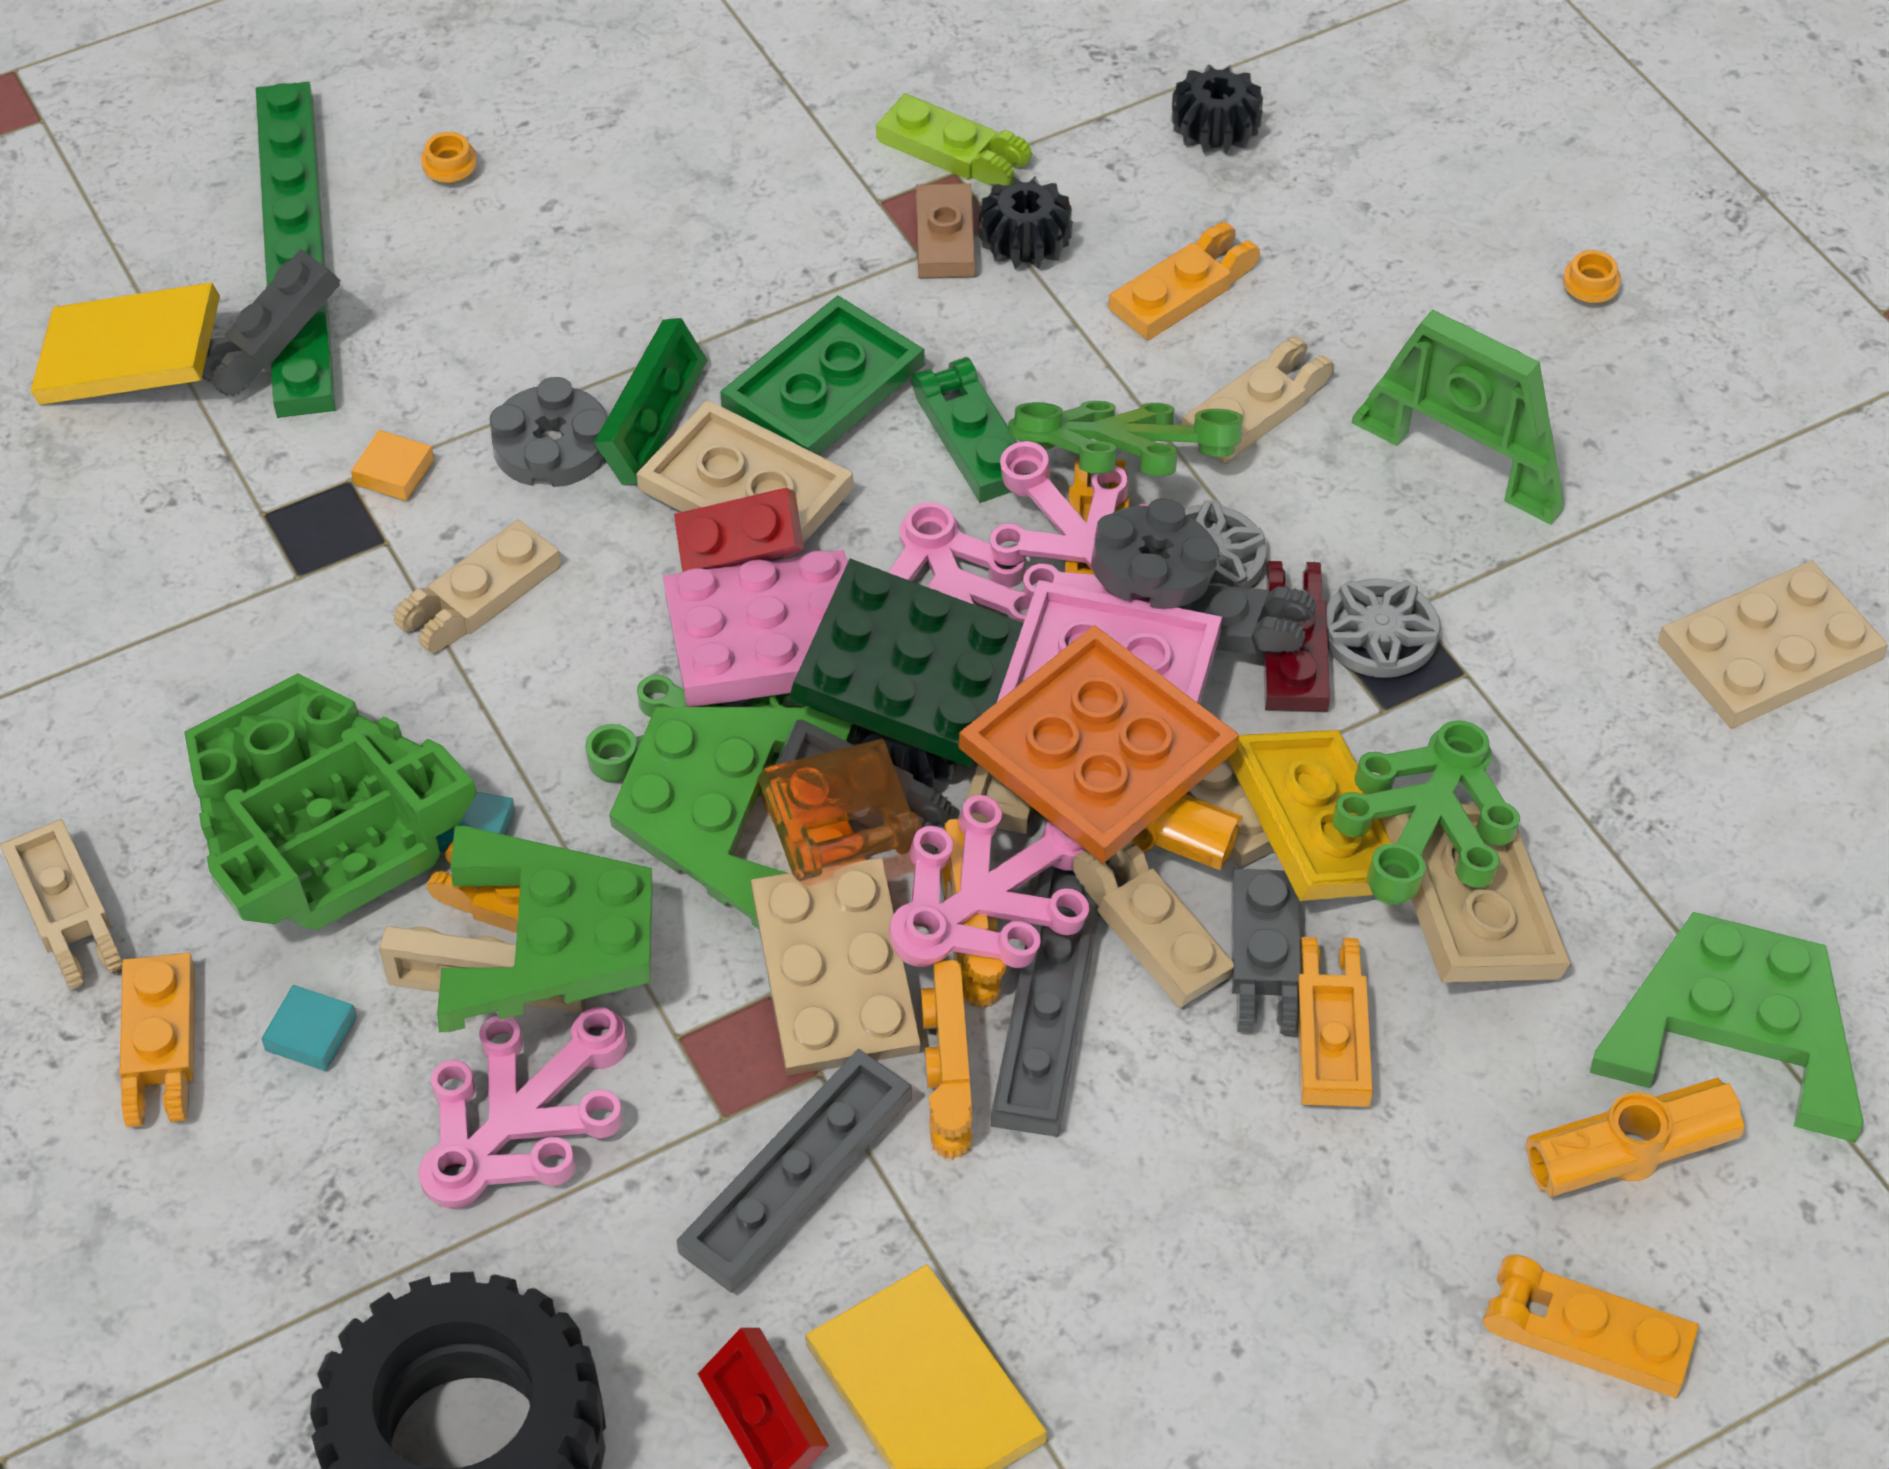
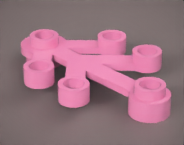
M1029 441L1012 444L1003 452L1000 459L1002 479L1005 486L1018 496L1030 497L1061 534L1023 530L1020 526L1012 523L999 525L990 535V546L994 560L999 564L1011 566L1020 563L1026 556L1082 562L1092 569L1091 559L1097 522L1101 517L1115 512L1117 505L1122 504L1127 499L1129 487L1126 472L1116 466L1115 470L1109 473H1093L1091 478L1093 499L1086 523L1049 480L1050 466L1046 450L1041 445ZM1106 483L1118 484V486L1113 489H1104L1101 487ZM1139 504V505H1136V506H1142V505L1149 506V504ZM1006 541H1015L1018 543L1016 546L1011 548H1004L1000 546L1002 543ZM1039 563L1029 567L1023 576L1025 596L1030 602L1036 588L1033 585L1038 580L1114 595L1099 582L1095 575L1058 572L1054 566L1046 563ZM1131 594V599L1151 602L1152 599Z
M933 502L922 503L913 507L900 525V542L904 550L888 573L913 581L928 561L934 575L928 585L929 588L974 604L973 601L1008 614L1009 618L1024 623L1026 615L1018 611L1029 609L1031 602L1026 598L1025 591L1018 592L1010 588L1019 585L1023 581L1025 559L1016 565H1011L1015 568L1001 569L999 566L1002 564L996 562L992 556L990 543L961 533L958 521L947 507ZM954 556L988 567L990 580L959 569Z
M975 795L968 798L963 805L958 820L959 828L964 834L960 891L939 904L940 870L948 862L953 848V841L950 835L942 828L926 826L919 829L913 838L909 850L910 860L915 865L912 902L901 906L894 913L889 925V938L894 951L901 960L916 967L931 966L933 963L943 960L951 951L1000 959L1004 964L1014 968L1028 966L1034 960L1040 946V935L1031 924L1048 926L1056 933L1062 935L1075 934L1082 928L1089 913V904L1084 895L1073 889H1060L1052 895L1051 899L1013 893L1012 891L1050 866L1067 871L1074 870L1072 859L1085 851V849L1064 834L1052 822L1048 821L1040 840L989 872L991 837L996 833L1002 817V810L999 804L988 796ZM971 814H982L990 822H978L972 818ZM921 845H934L941 853H928ZM1057 908H1070L1075 912L1076 917L1064 916ZM976 914L1013 921L1006 924L1001 933L961 925ZM914 926L924 927L933 934L920 933ZM1008 940H1021L1028 949L1018 950L1012 947Z
M593 1007L585 1010L572 1025V1040L518 1092L516 1056L519 1055L523 1048L519 1023L512 1017L499 1020L497 1015L487 1019L482 1024L479 1035L483 1052L488 1058L489 1120L469 1139L466 1104L475 1094L472 1071L467 1064L458 1060H449L439 1064L431 1075V1084L435 1099L440 1104V1144L426 1153L419 1167V1180L425 1195L443 1207L459 1209L474 1203L481 1196L487 1185L540 1181L543 1184L555 1186L568 1181L575 1170L572 1147L566 1140L550 1136L587 1133L595 1138L610 1137L620 1129L623 1122L620 1101L610 1091L596 1090L588 1093L581 1100L580 1105L543 1107L586 1066L604 1069L615 1065L623 1058L627 1050V1037L624 1022L617 1013L603 1007ZM594 1029H609L605 1034L600 1036H592L588 1034V1032ZM506 1033L512 1035V1038L506 1043L495 1044L491 1042V1039L497 1034ZM455 1078L464 1081L462 1086L454 1090L442 1088L444 1083L450 1079ZM605 1108L612 1111V1114L603 1120H595L590 1117V1114L596 1109ZM547 1137L535 1144L531 1154L495 1155L509 1140ZM559 1155L565 1158L556 1167H546L541 1164L548 1156ZM453 1166H465L461 1173L454 1176L442 1173Z

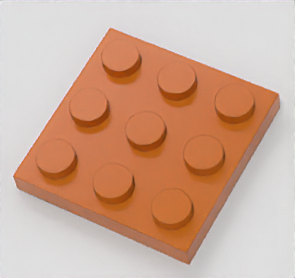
M1094 624L959 732V749L1104 864L1237 750L1239 734Z

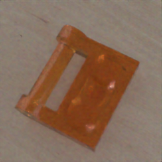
M884 738L766 767L757 777L789 867L798 881L821 876L823 868L887 851L896 850L901 855L909 853L916 832L922 828L917 815L910 811ZM878 812L881 813L885 824L817 843L809 837L807 832L808 830Z

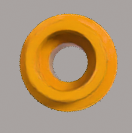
M456 132L438 133L429 138L425 144L421 155L423 172L429 178L438 182H457L466 178L475 170L477 165L476 152L463 135Z
M1586 250L1577 254L1566 266L1563 275V285L1567 292L1573 297L1589 303L1604 302L1613 298L1618 293L1621 283V274L1614 258L1598 250Z

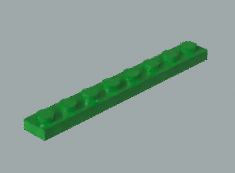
M310 81L255 87L267 286L274 279L278 269L284 263L291 260L300 249L325 266L314 102ZM328 300L271 363L273 404L277 418L336 411Z

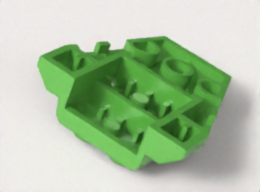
M299 673L184 731L193 784L200 799L202 813H199L201 828L205 839H207L209 855L206 856L209 872L215 885L244 921L277 924L287 918L306 929L319 930L434 867L441 855L436 836L454 828L460 823L477 794L474 781L442 745L428 738L419 745L402 736L398 723L384 716L375 723L359 715L355 701Z

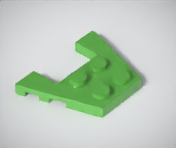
M1432 309L1395 357L1387 372L1372 389L1366 401L1354 414L1352 424L1397 446L1409 433L1412 411L1414 409L1512 459L1504 501L1552 525L1563 511L1564 500L1540 362Z
M656 707L609 814L611 827L675 872L678 869L682 870L706 887L708 895L724 906L732 905L749 917L752 925L758 929L751 892V879L786 874L787 872L733 855L774 754L781 753L788 733L797 719H803L849 743L857 725L812 708Z
M455 826L451 860L452 886H520L515 965L513 967L441 968L437 1008L439 1032L465 1029V1018L496 1011L499 1020L524 1014L526 1003L562 995L566 1004L650 983L653 898L652 868L473 827Z
M1692 912L1595 1050L1589 1073L1650 1088L1657 1067L1664 1031L1799 1065L1804 1068L1794 1127L1856 1143L1862 1130L1863 1116L1826 945Z

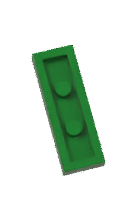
M682 318L663 319L594 441V444L622 485L637 484L636 473L660 449L708 361Z

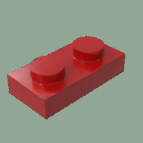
M787 487L674 514L682 573L689 569H712L740 565L752 560H767L804 551L796 493Z
M741 1327L697 1373L751 1469H808L829 1447L827 1440L760 1327Z

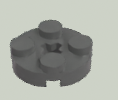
M561 377L546 378L537 387H532L515 394L492 411L490 426L496 463L507 476L526 485L533 486L532 478L538 480L551 479L552 487L568 486L577 483L593 474L604 461V457L594 444V441L607 419L605 409L592 395L583 390L572 388L570 381ZM547 431H559L561 434V438L556 440L549 436L538 437Z
M1160 498L1153 500L1149 506L1127 507L1101 517L1097 522L1091 567L1099 582L1117 597L1130 602L1131 594L1134 593L1142 597L1152 598L1150 607L1162 609L1176 608L1193 603L1205 594L1216 569L1219 547L1210 533L1201 524L1185 515V509L1180 503L1171 499Z

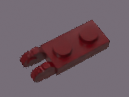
M1268 561L1266 590L1271 592L1277 586L1285 587V570L1283 569L1282 561ZM1307 562L1302 574V589L1306 593L1309 592V595L1314 597V601H1317V607L1311 620H1306V623L1303 621L1298 623L1299 626L1303 627L1302 630L1305 631L1306 636L1302 647H1300L1299 651L1295 650L1294 653L1292 651L1288 653L1286 651H1263L1265 710L1328 712L1330 686L1326 601L1321 600V562Z

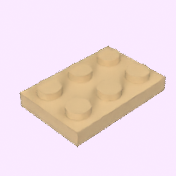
M706 400L636 473L638 490L681 512L787 487L796 493L803 544L853 490V472L709 400ZM795 553L789 554V555H785V556L776 557V558H772V559L775 560V559H782V558L793 557V555H794Z
M1813 560L1662 626L1657 642L1730 729L1883 660L1888 647V643Z
M1461 804L1476 829L1481 813L1480 809L1476 804ZM1413 812L1383 819L1391 843H1397ZM1438 823L1422 854L1426 869L1420 889L1411 900L1441 983L1560 980L1571 963L1518 828L1513 841L1509 844L1499 846L1483 840L1486 845L1492 847L1498 853L1500 862L1493 882L1486 887L1475 888L1464 884L1456 876L1455 866L1459 854L1441 824ZM1472 863V864H1474L1475 866L1483 867V866H1481V865H1479V864Z
M882 857L751 879V892L786 1077L841 1067L858 1048L876 1061L920 1053L921 1044L904 961L894 951L889 938V925L894 912Z

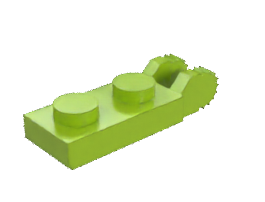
M906 93L897 100L876 124V139H878V142L970 180L973 178L988 185L1001 184L1008 186L1012 176L1016 174L1013 167L1023 168L1033 155L1031 152L1032 148L1025 141V138L1022 139L1020 136H1015L1014 133L1008 130L995 131Z

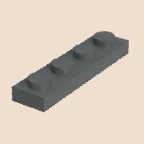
M858 1048L676 1240L678 1254L726 1290L733 1293L912 1100V1085Z

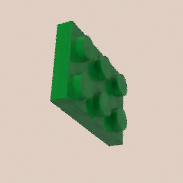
M837 295L720 391L721 407L820 455L925 365V349Z

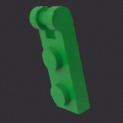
M964 357L949 363V369L937 373L928 369L913 374L911 379L912 387L918 403L979 503L1011 493L1012 491L1005 486L1002 479L1000 459L1003 452L1009 446L1018 442L1008 434V426L979 382L975 366L970 358ZM954 391L958 393V398L946 401L943 396Z

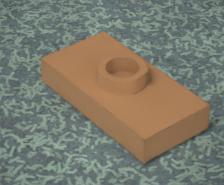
M971 184L916 185L918 278L975 277Z

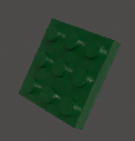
M850 558L795 677L788 700L971 768L974 760L959 749V732L996 704L1024 623Z

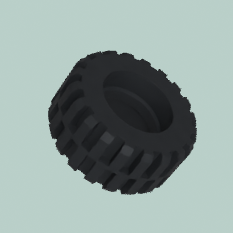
M451 1272L450 1282L432 1285L430 1276L409 1282L411 1292L396 1299L393 1298L390 1292H387L369 1304L372 1316L364 1323L358 1318H354L338 1335L342 1352L330 1351L327 1353L317 1373L322 1388L317 1389L311 1396L310 1418L315 1428V1432L311 1437L321 1469H438L422 1466L402 1457L393 1450L392 1439L402 1416L417 1399L441 1384L463 1378H486L507 1384L529 1400L530 1408L517 1434L500 1451L478 1463L452 1469H602L606 1450L603 1437L606 1421L596 1366L590 1347L583 1345L580 1328L568 1313L558 1312L555 1314L553 1300L536 1288H528L524 1295H520L516 1279L494 1274L491 1275L489 1283L476 1282L474 1272Z

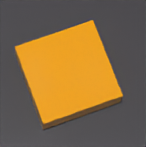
M378 430L351 470L354 485L407 501L434 461L432 446Z

